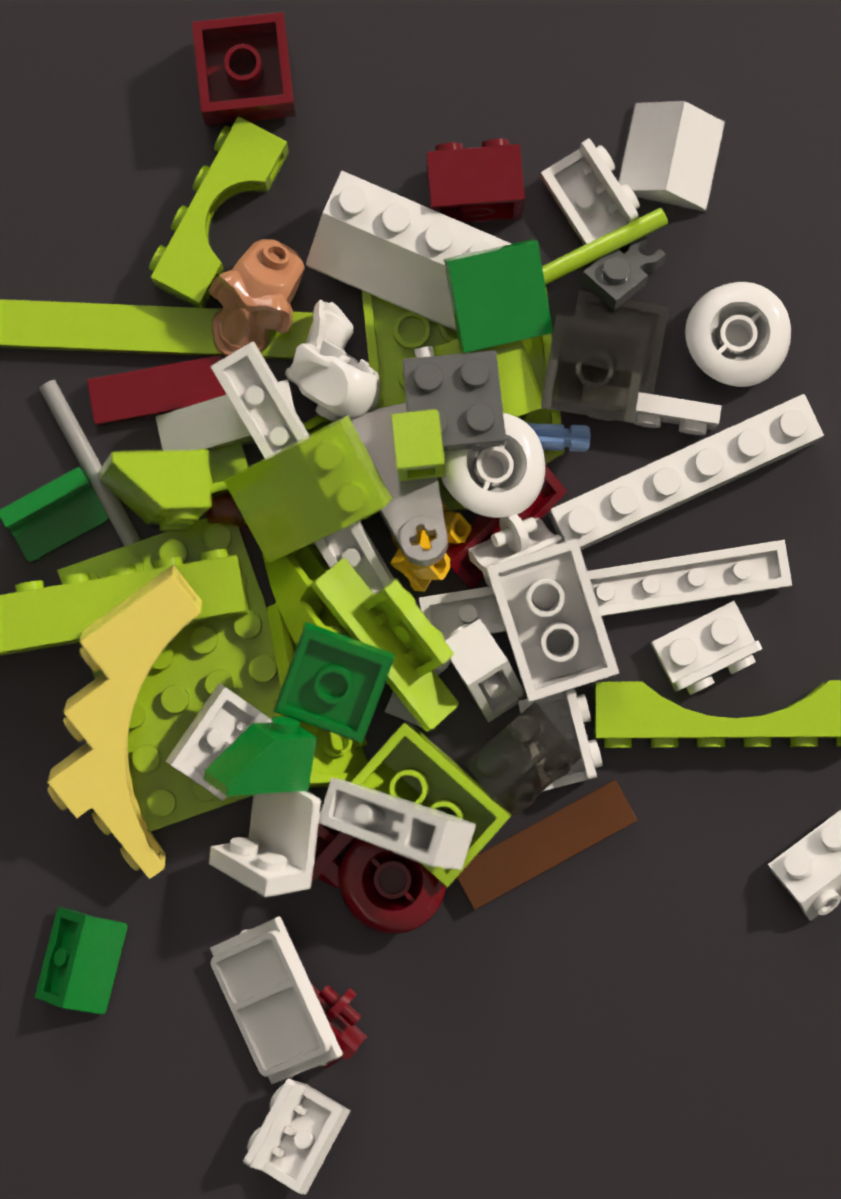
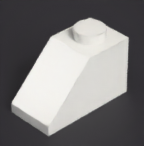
M481 619L472 624L457 628L445 640L455 653L449 658L450 662L488 722L516 706L518 701L527 699L510 663Z

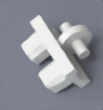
M515 514L510 517L500 518L501 531L492 534L491 539L468 549L469 560L482 571L486 584L493 589L487 566L562 543L564 538L559 534L551 533L540 518L534 519L530 517L522 521Z

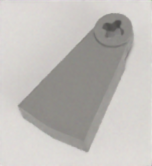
M406 403L379 408L351 420L392 496V500L387 506L378 510L391 536L395 537L406 559L419 566L435 564L442 559L448 547L438 478L399 482L391 414L407 412ZM425 530L427 536L436 535L437 538L431 541L430 550L423 551L420 545H411V543L417 540L416 533L418 531Z

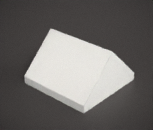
M686 101L636 103L618 183L620 186L626 183L636 197L705 212L725 122Z

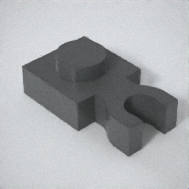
M646 236L631 242L630 248L626 253L623 254L617 249L601 257L583 272L581 282L613 311L646 286L648 278L646 273L654 272L664 265L666 253L661 249L651 256L640 253L646 247L648 239Z

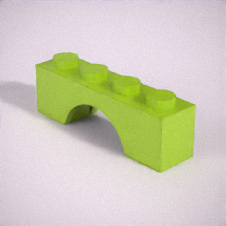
M239 116L232 127L226 125L222 129L214 146V150L218 151L211 167L204 165L199 171L192 187L197 193L189 207L185 205L180 207L171 225V230L175 231L167 247L159 246L149 265V270L153 271L151 279L156 287L196 308H205L211 297L209 289L214 279L224 272L222 262L209 245V227L215 212L226 200L239 193L247 191L268 192L289 153L287 141Z

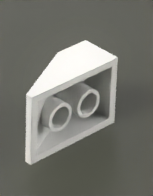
M577 538L486 567L529 702L619 674Z

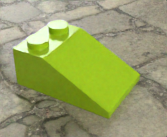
M348 415L224 480L268 563L350 526L386 507L392 500L389 490Z

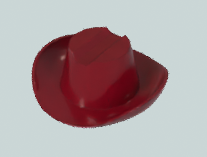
M360 838L350 846L340 866L339 888L347 909L361 924L377 932L400 934L419 928L436 913L445 895L446 886L419 861Z

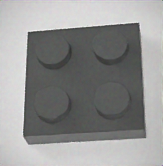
M496 350L402 359L407 412L438 410L443 451L506 446Z

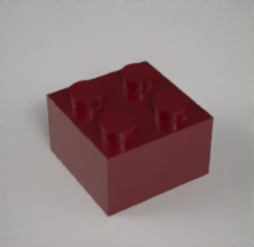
M284 12L192 22L200 106L205 126L235 123L238 116L247 121L296 116Z
M499 138L483 141L481 143L482 147L463 148L462 143L449 142L436 145L435 151H427L426 180L430 209L464 224L521 219L525 193L520 144L509 145L508 139Z

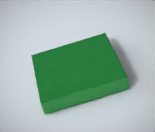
M532 239L444 259L461 352L467 353L553 333L538 241Z
M305 622L273 712L363 743L395 654Z

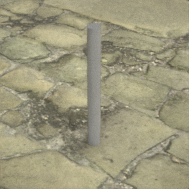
M51 380L39 387V390L123 545L127 546L141 541L120 499L99 480V470L102 466L56 381Z

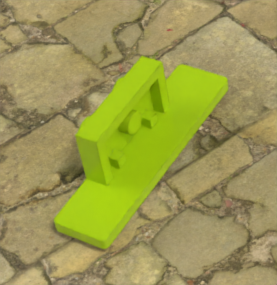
M343 558L312 583L313 590L352 639L395 654L386 682L425 731L435 728L458 706L457 699L434 671V669L443 665L455 653L445 642L443 634L429 622L418 608L413 596L396 579L373 594L350 563Z

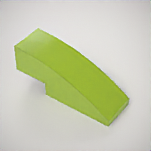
M312 543L270 563L267 562L262 553L270 587L279 612L296 645L305 622L351 638L312 588V583L330 568Z

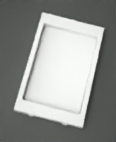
M280 916L250 930L245 929L239 935L210 948L214 956L211 959L213 972L261 1075L268 1077L271 1084L286 1078L292 1079L296 1074L319 1065L324 1066L327 1062L343 1055Z

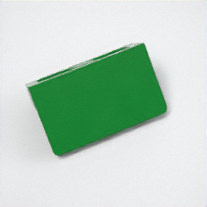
M80 467L0 509V518L5 527L12 532L26 560L31 563L109 520L89 480Z
M57 907L34 998L65 1009L105 1014L128 928L127 924L94 917L68 908Z

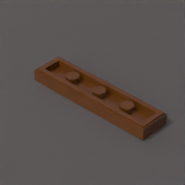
M615 779L476 855L457 878L474 910L631 825L638 821Z

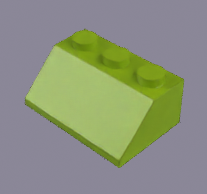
M208 450L112 452L99 470V480L147 525L159 524L160 532L188 530L187 526L193 525V522L199 520L211 507Z
M409 721L401 725L351 782L476 824L462 870L435 867L420 862L447 887L512 814Z

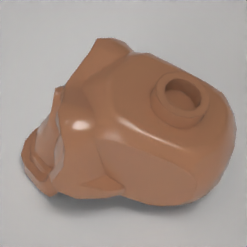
M262 239L256 241L238 260L232 270L223 272L214 279L209 292L214 298L219 300L223 307L214 314L212 333L214 345L223 355L229 356L253 341L261 353L269 344V329L276 330L279 333H287L293 323V310L290 303L305 271L304 262L295 250L276 240Z

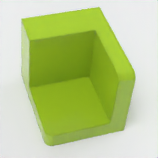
M432 409L391 414L399 482L446 477L438 410Z
M242 443L208 452L211 501L230 496L231 494L224 480L248 468Z

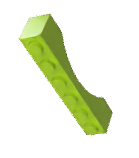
M841 680L823 682L806 697L782 710L763 716L745 718L709 716L685 709L660 696L644 682L593 683V739H604V748H632V739H651V748H679V739H697L698 748L725 747V739L743 738L744 747H772V738H790V747H818V738H836V747H841Z

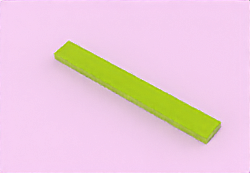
M0 299V347L218 356L223 354L214 345L212 319L214 314L220 309ZM293 312V323L287 333H279L276 330L269 329V344L261 352L263 358L294 360L297 347L302 343H306L313 323V313Z

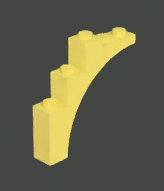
M174 564L82 631L80 643L83 646L80 648L82 657L95 672L101 669L104 673L66 701L64 714L67 717L63 719L64 723L76 740L82 741L85 739L87 743L51 768L48 778L50 786L47 788L49 795L56 805L62 810L69 808L76 818L93 808L94 811L91 814L100 830L106 835L113 833L123 846L120 848V851L129 866L135 871L141 868L149 879L165 869L166 853L152 832H147L148 827L134 793L129 769L128 733L136 698L151 666L174 636L201 613L202 600Z

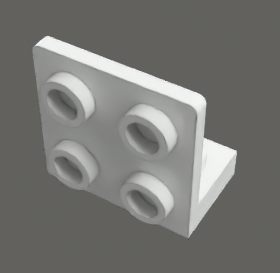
M306 791L253 795L249 838L236 837L231 839L230 843L211 846L209 864L265 897L310 889L315 863L314 854L317 829L320 820V799Z

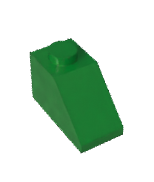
M274 717L269 723H252L204 770L203 780L225 796L309 791L317 737L302 728L298 720L289 717Z

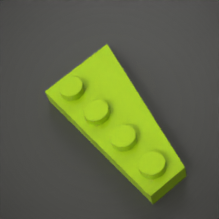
M277 603L267 607L280 687H282L297 645L287 629ZM299 721L302 728L317 737L309 788L329 787L331 778H338L351 783L368 764L362 746L368 744L365 737L363 743H359Z

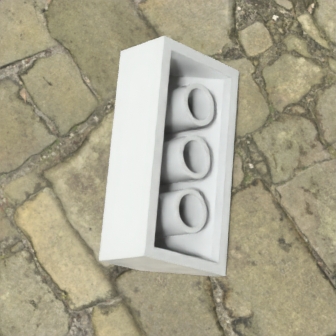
M341 170L322 213L305 265L456 331L444 259L505 246L511 243Z

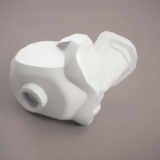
M320 299L314 306L313 323L306 343H302L297 347L293 363L290 368H287L285 375L291 382L298 385L300 392L305 397L318 404L315 411L321 416L334 422L346 415L353 420L372 412L378 405L381 394L380 379L378 373L369 367L368 362L361 359L358 363L355 358L345 352L344 348L353 334L354 326L333 302H323Z

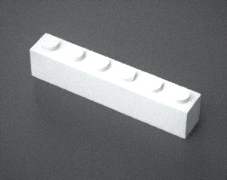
M802 394L550 509L548 516L556 534L561 535L564 538V542L577 538L580 550H583L817 443L824 434L805 394Z

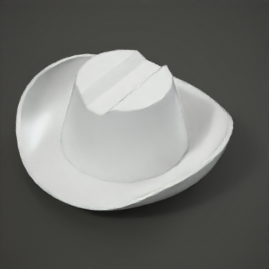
M734 282L710 290L695 303L687 318L685 336L692 358L708 376L730 386L748 387L765 381L782 365L790 346L791 323L785 306L770 290L755 283Z
M503 413L506 446L443 451L446 477L441 478L445 487L465 508L486 517L504 518L523 512L536 500L544 483L545 457L537 434L526 422L507 413Z

